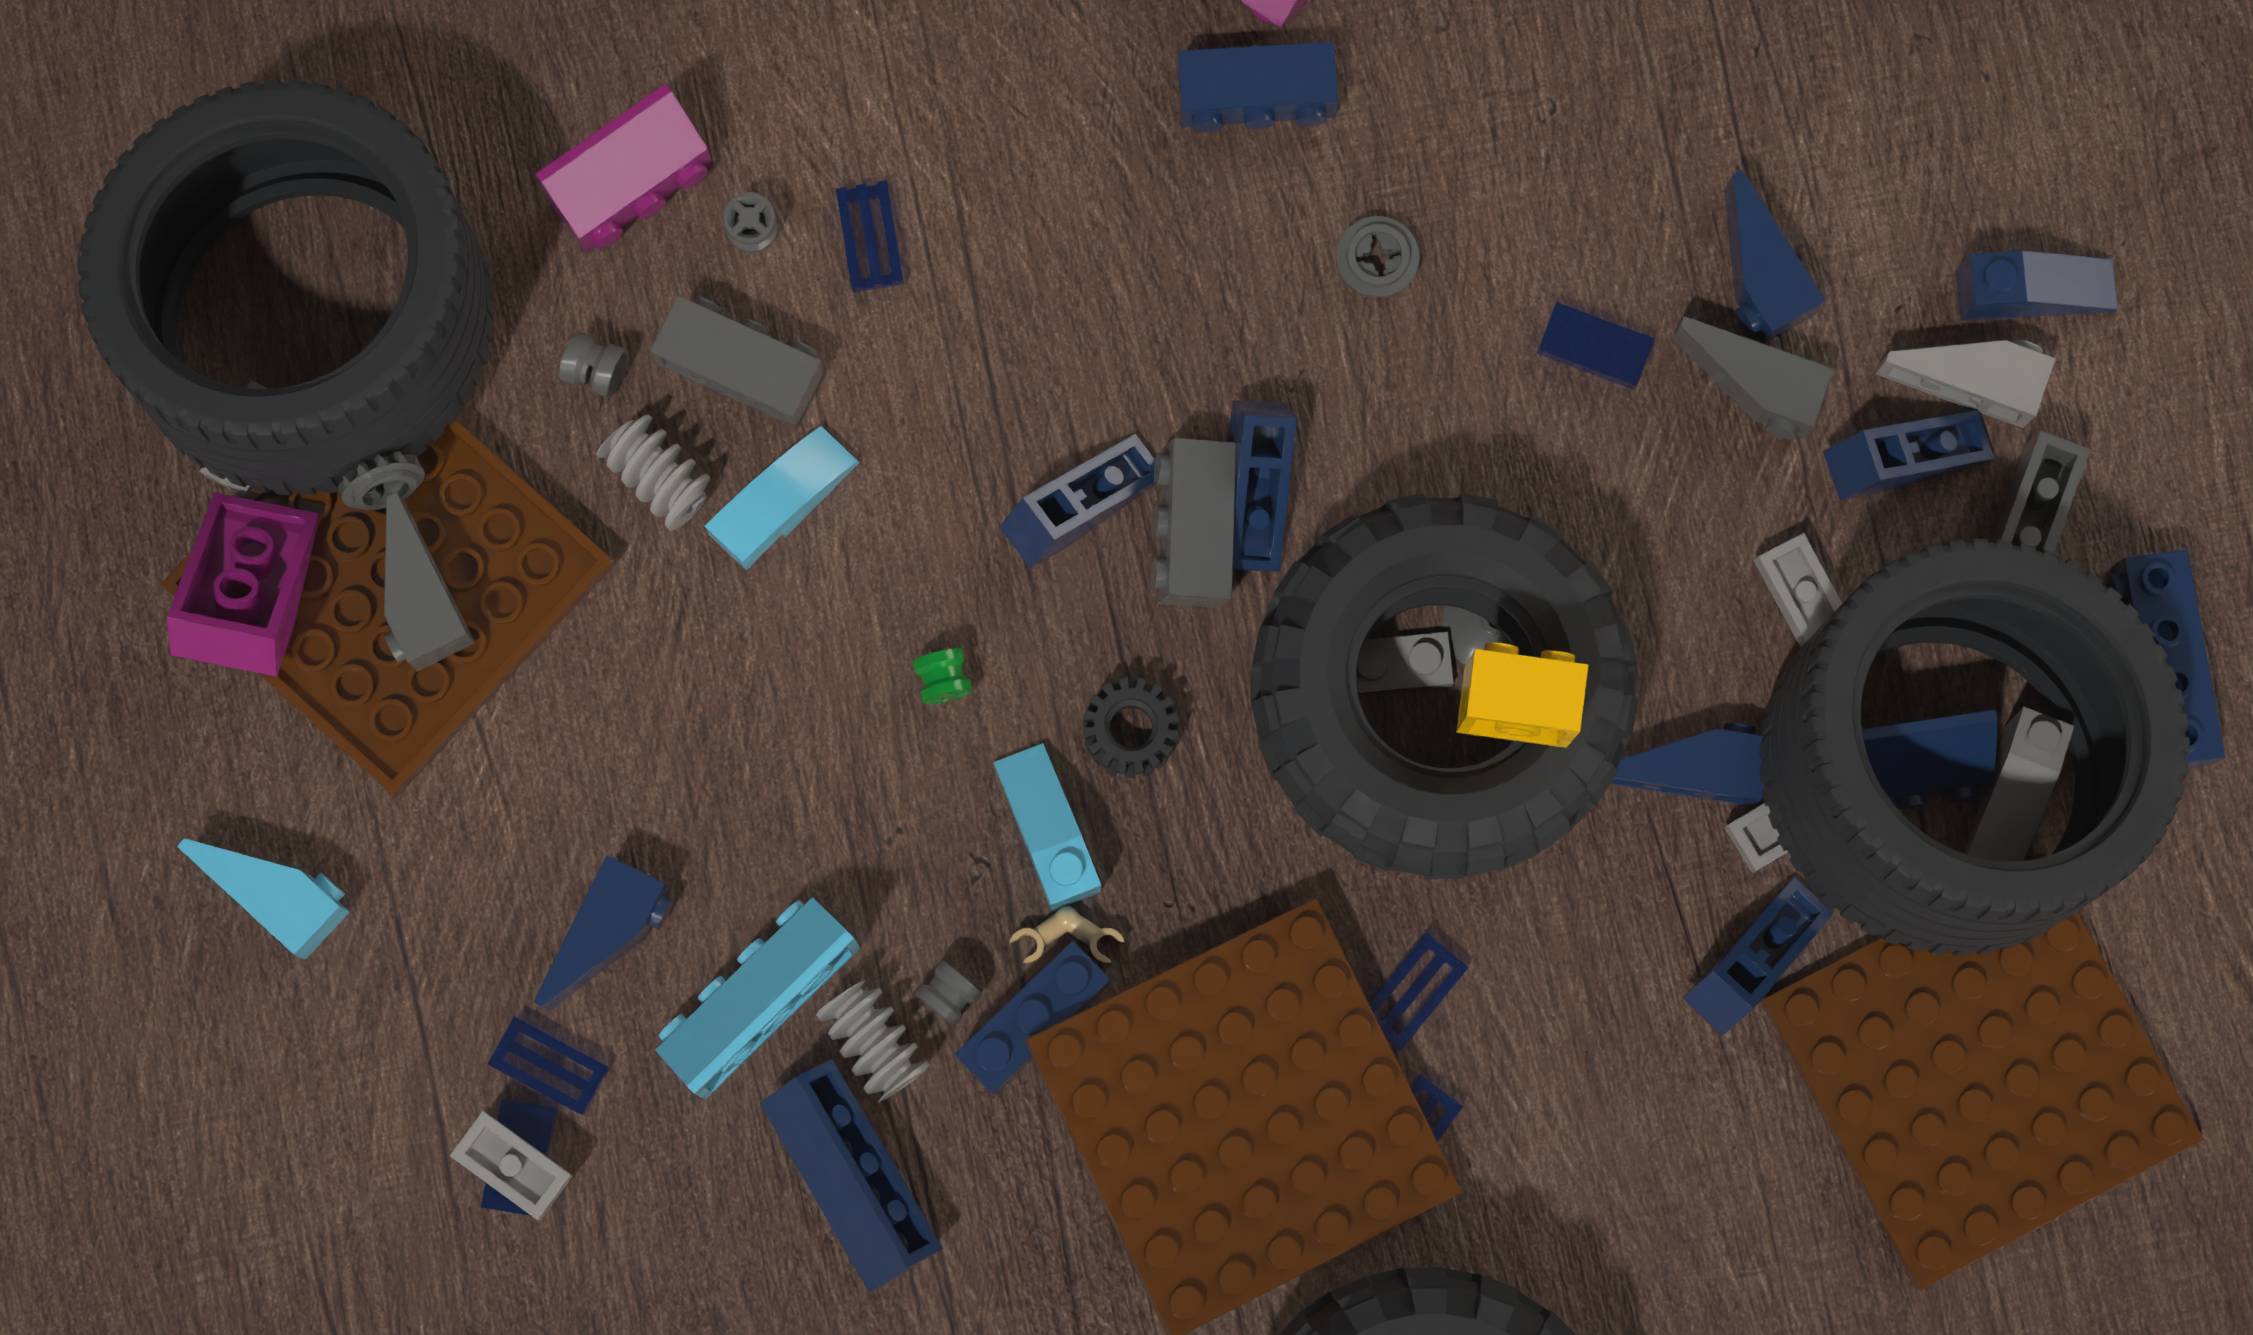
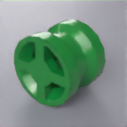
M963 649L941 650L912 661L915 674L922 678L923 688L920 691L923 704L943 703L964 697L973 692L971 680L964 676L962 670L965 662Z

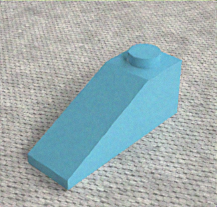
M1039 744L993 762L1051 912L1101 893L1100 880L1044 744Z
M185 838L177 846L289 951L306 960L350 913L339 902L345 893L323 873H320L314 879L298 869Z

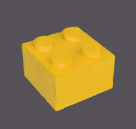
M1486 643L1484 650L1475 649L1464 668L1456 733L1567 748L1581 729L1588 664L1574 663L1575 655L1561 651H1542L1540 658L1518 655V647L1504 643Z

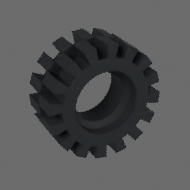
M1128 677L1120 678L1118 683L1112 685L1110 682L1102 686V691L1097 695H1093L1087 710H1085L1083 734L1087 751H1090L1093 761L1099 767L1102 765L1107 769L1108 773L1115 776L1118 773L1125 775V778H1134V775L1143 774L1144 777L1152 774V770L1157 767L1161 768L1167 762L1168 757L1173 754L1179 734L1178 712L1176 713L1174 709V702L1171 697H1166L1160 686L1154 684V686L1146 683V679L1138 677L1137 681H1128ZM1135 708L1141 710L1149 717L1152 724V733L1143 745L1128 748L1118 744L1113 739L1110 732V723L1113 717L1123 709Z

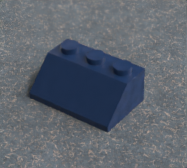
M1996 710L1862 730V737L1872 770L1882 789L1891 802L1895 803L1898 810L1928 805L1927 797L1947 794L1948 802L1980 797L1979 789L1995 781L1998 721Z

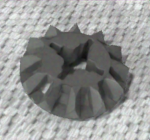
M1383 216L1366 217L1353 223L1341 236L1336 252V267L1339 269L1345 285L1358 291L1362 297L1373 296L1386 299L1390 295L1404 291L1416 275L1420 260L1418 244L1410 230L1397 220ZM1372 239H1375L1376 247H1379L1381 254L1393 256V259L1385 262L1382 277H1379L1378 271H1375L1373 263H1364L1362 261V258L1370 255Z
M393 452L388 456L381 457L377 454L374 459L368 462L360 461L358 468L348 470L343 474V481L338 485V489L343 503L349 507L364 510L386 508L387 497L396 492L403 500L409 497L422 483L425 472L415 455H402L401 452Z

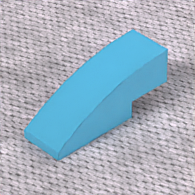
M820 426L751 481L705 525L709 536L747 571L781 535L786 537L859 462Z

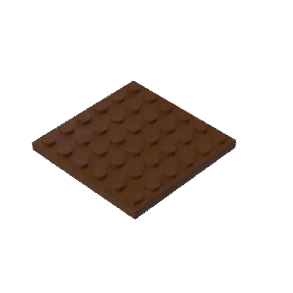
M457 420L452 425L447 424L443 429L445 433L435 443L431 441L427 444V450L417 457L425 472V476L415 491L403 501L406 503L475 643L418 672L406 659L398 663L384 638V634L391 631L384 616L386 508L364 510L349 507L343 503L340 492L325 494L324 491H317L316 495L301 496L299 492H293L292 495H279L273 490L265 493L251 489L243 497L319 513V523L293 632L277 677L259 674L395 798L399 796L615 564L612 558ZM191 552L161 583L173 596H175Z
M2042 853L2031 860L2043 858L2046 855ZM2078 912L2030 941L2021 942L2015 947L2005 950L1998 948L1992 953L1980 955L1976 952L1969 956H1954L1952 952L1946 955L1930 954L1929 950L1924 949L1919 952L1907 949L1905 944L1899 943L1894 945L1884 941L1881 937L1760 1000L1916 1290H1923L2204 1140Z
M1317 898L1024 1040L1166 1335H1184L1462 1193Z

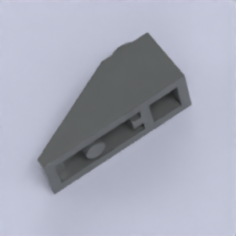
M1685 316L1682 318L1672 339L1755 422L1766 425L1768 433L1786 440H1795L1796 437L1804 439L1817 420L1833 368Z
M396 492L387 497L384 616L391 631L385 633L384 638L396 661L399 663L406 659L418 672L475 642L406 503Z

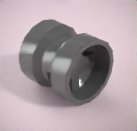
M577 331L570 338L563 353L558 378L560 381L574 386L579 383L589 385L595 394L609 399L615 393L623 376L628 351L614 344L606 347L596 344L593 336Z

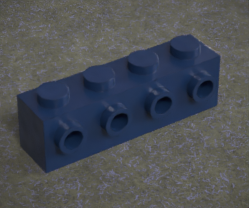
M2188 550L2123 558L2110 568L2111 574L2107 577V589L2112 587L2122 596L2120 600L2126 606L2130 604L2138 612L2139 616L2137 618L2142 624L2147 623L2155 635L2153 640L2157 645L2161 644L2168 657L2165 659L2168 667H2173L2178 680L2175 682L2177 690H2181L2185 703L2182 706V711L2187 714L2189 729L2185 731V737L2189 738V754L2185 756V761L2189 763L2188 769L2210 766L2225 759L2226 756Z
M833 1059L796 1076L760 1102L761 1107L869 1293L909 1271L943 1248Z

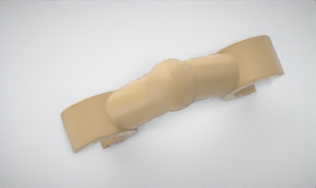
M1069 906L1061 907L1053 916L1033 929L1022 928L1016 931L1010 939V943L1018 941L1023 936H1031L1036 940V951L1028 956L1023 963L1037 961L1042 956L1044 947L1066 932L1088 945L1093 957L1102 963H1111V960L1102 955L1097 949V942L1101 937L1112 936L1117 941L1124 943L1122 935L1117 930L1112 928L1101 929L1081 916L1073 907Z

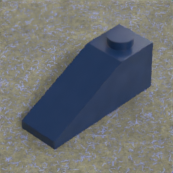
M1740 170L1733 174L1724 190L1735 302L1738 305L1736 314L1745 331L1750 335L1756 334L1761 343L1766 344L1816 315L1824 304L1825 299L1743 170Z
M2032 251L1972 253L1956 270L1961 321L2108 313L2118 310L2112 259Z
M1232 401L1228 442L1236 443L1232 565L1234 570L1280 572L1297 417L1284 403Z
M1978 410L1863 430L1823 451L1840 501L1885 492L1995 459Z
M1134 434L1023 497L999 528L1031 569L1069 547L1156 485L1154 482L1155 459L1138 436Z
M1725 723L1723 729L1707 731L1621 759L1617 768L1618 773L1610 785L1753 807L1762 800L1764 783L1760 782L1759 767L1762 765V759H1759L1760 743L1764 740V736L1755 735L1756 728L1754 726L1740 723Z
M606 855L534 1003L549 1011L553 1010L644 940L652 927L660 929L673 903V900L667 898L670 888L664 882Z
M1794 876L1707 969L1683 999L1723 1036L1755 1008L1834 913Z

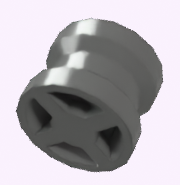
M753 192L741 193L730 199L724 209L723 221L728 238L733 246L741 252L749 254L760 253L770 248L777 239L779 228L774 208L769 200ZM745 229H755L757 233L755 231L743 233Z
M942 959L935 966V976L928 984H920L914 991V994L953 1027L961 1020V1011L967 1003H975L982 995L972 983Z

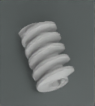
M647 414L635 421L630 420L615 430L600 446L596 456L598 458L608 457L607 467L611 472H622L621 481L627 488L637 486V498L641 502L652 501L650 507L652 514L655 517L667 515L665 526L669 531H673L692 519L705 504L708 497L703 491L710 480V476L706 473L692 480L689 475L696 462L691 458L677 465L674 461L680 453L681 447L675 444L662 450L660 446L667 432L661 429L648 435L646 430L653 419Z
M864 980L828 1002L818 1011L816 1016L821 1022L837 1019L828 1034L832 1040L849 1037L841 1048L840 1053L844 1058L861 1055L853 1066L852 1071L855 1076L873 1074L865 1084L864 1090L867 1094L884 1091L885 1093L878 1101L879 1103L912 1083L930 1065L927 1060L913 1064L909 1062L910 1057L918 1046L915 1042L898 1045L897 1041L906 1030L905 1026L901 1024L887 1028L885 1023L894 1012L892 1006L875 1009L873 1005L883 992L880 988L863 991L861 987L866 982Z

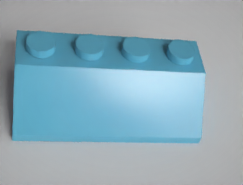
M813 897L805 905L800 900H797L789 906L776 921L781 928L766 943L761 938L751 943L737 958V961L742 966L727 981L722 976L713 980L698 996V999L703 1004L688 1018L683 1014L675 1017L658 1035L663 1043L655 1051L697 1096L706 1100L861 949L855 938Z

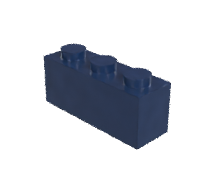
M1333 41L1178 51L1176 69L1181 127H1192L1196 132H1214L1222 129L1225 124L1244 123V126L1249 129H1264L1275 125V121L1296 120V123L1301 126H1315L1325 123L1327 118H1335L1338 105V91Z
M1072 941L955 1053L956 1058L993 1097L996 1096L1033 1060L1024 1040L1083 1012L1110 986L1111 979Z

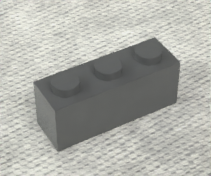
M678 295L650 350L655 363L798 428L824 375L821 360L816 358L817 351L794 339H789L787 345L769 337L770 330L751 319L742 318L740 323L721 315L723 309L705 298L695 296L693 301H690Z
M2042 430L2029 440L2023 448L1989 542H1994L1996 539L2011 541L2012 545L2018 546L2020 543L2035 546L2036 551L2039 552L2047 550L2054 553L2091 449Z
M1173 438L1163 448V453H1157L1154 482L1161 485V505L1156 504L1154 507L1152 532L1153 536H1160L1159 557L1154 556L1152 560L1150 582L1152 588L1158 589V604L1220 608L1232 599L1236 443Z

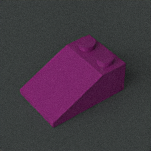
M214 492L167 615L170 654L172 656L277 677L293 632L319 523V513Z

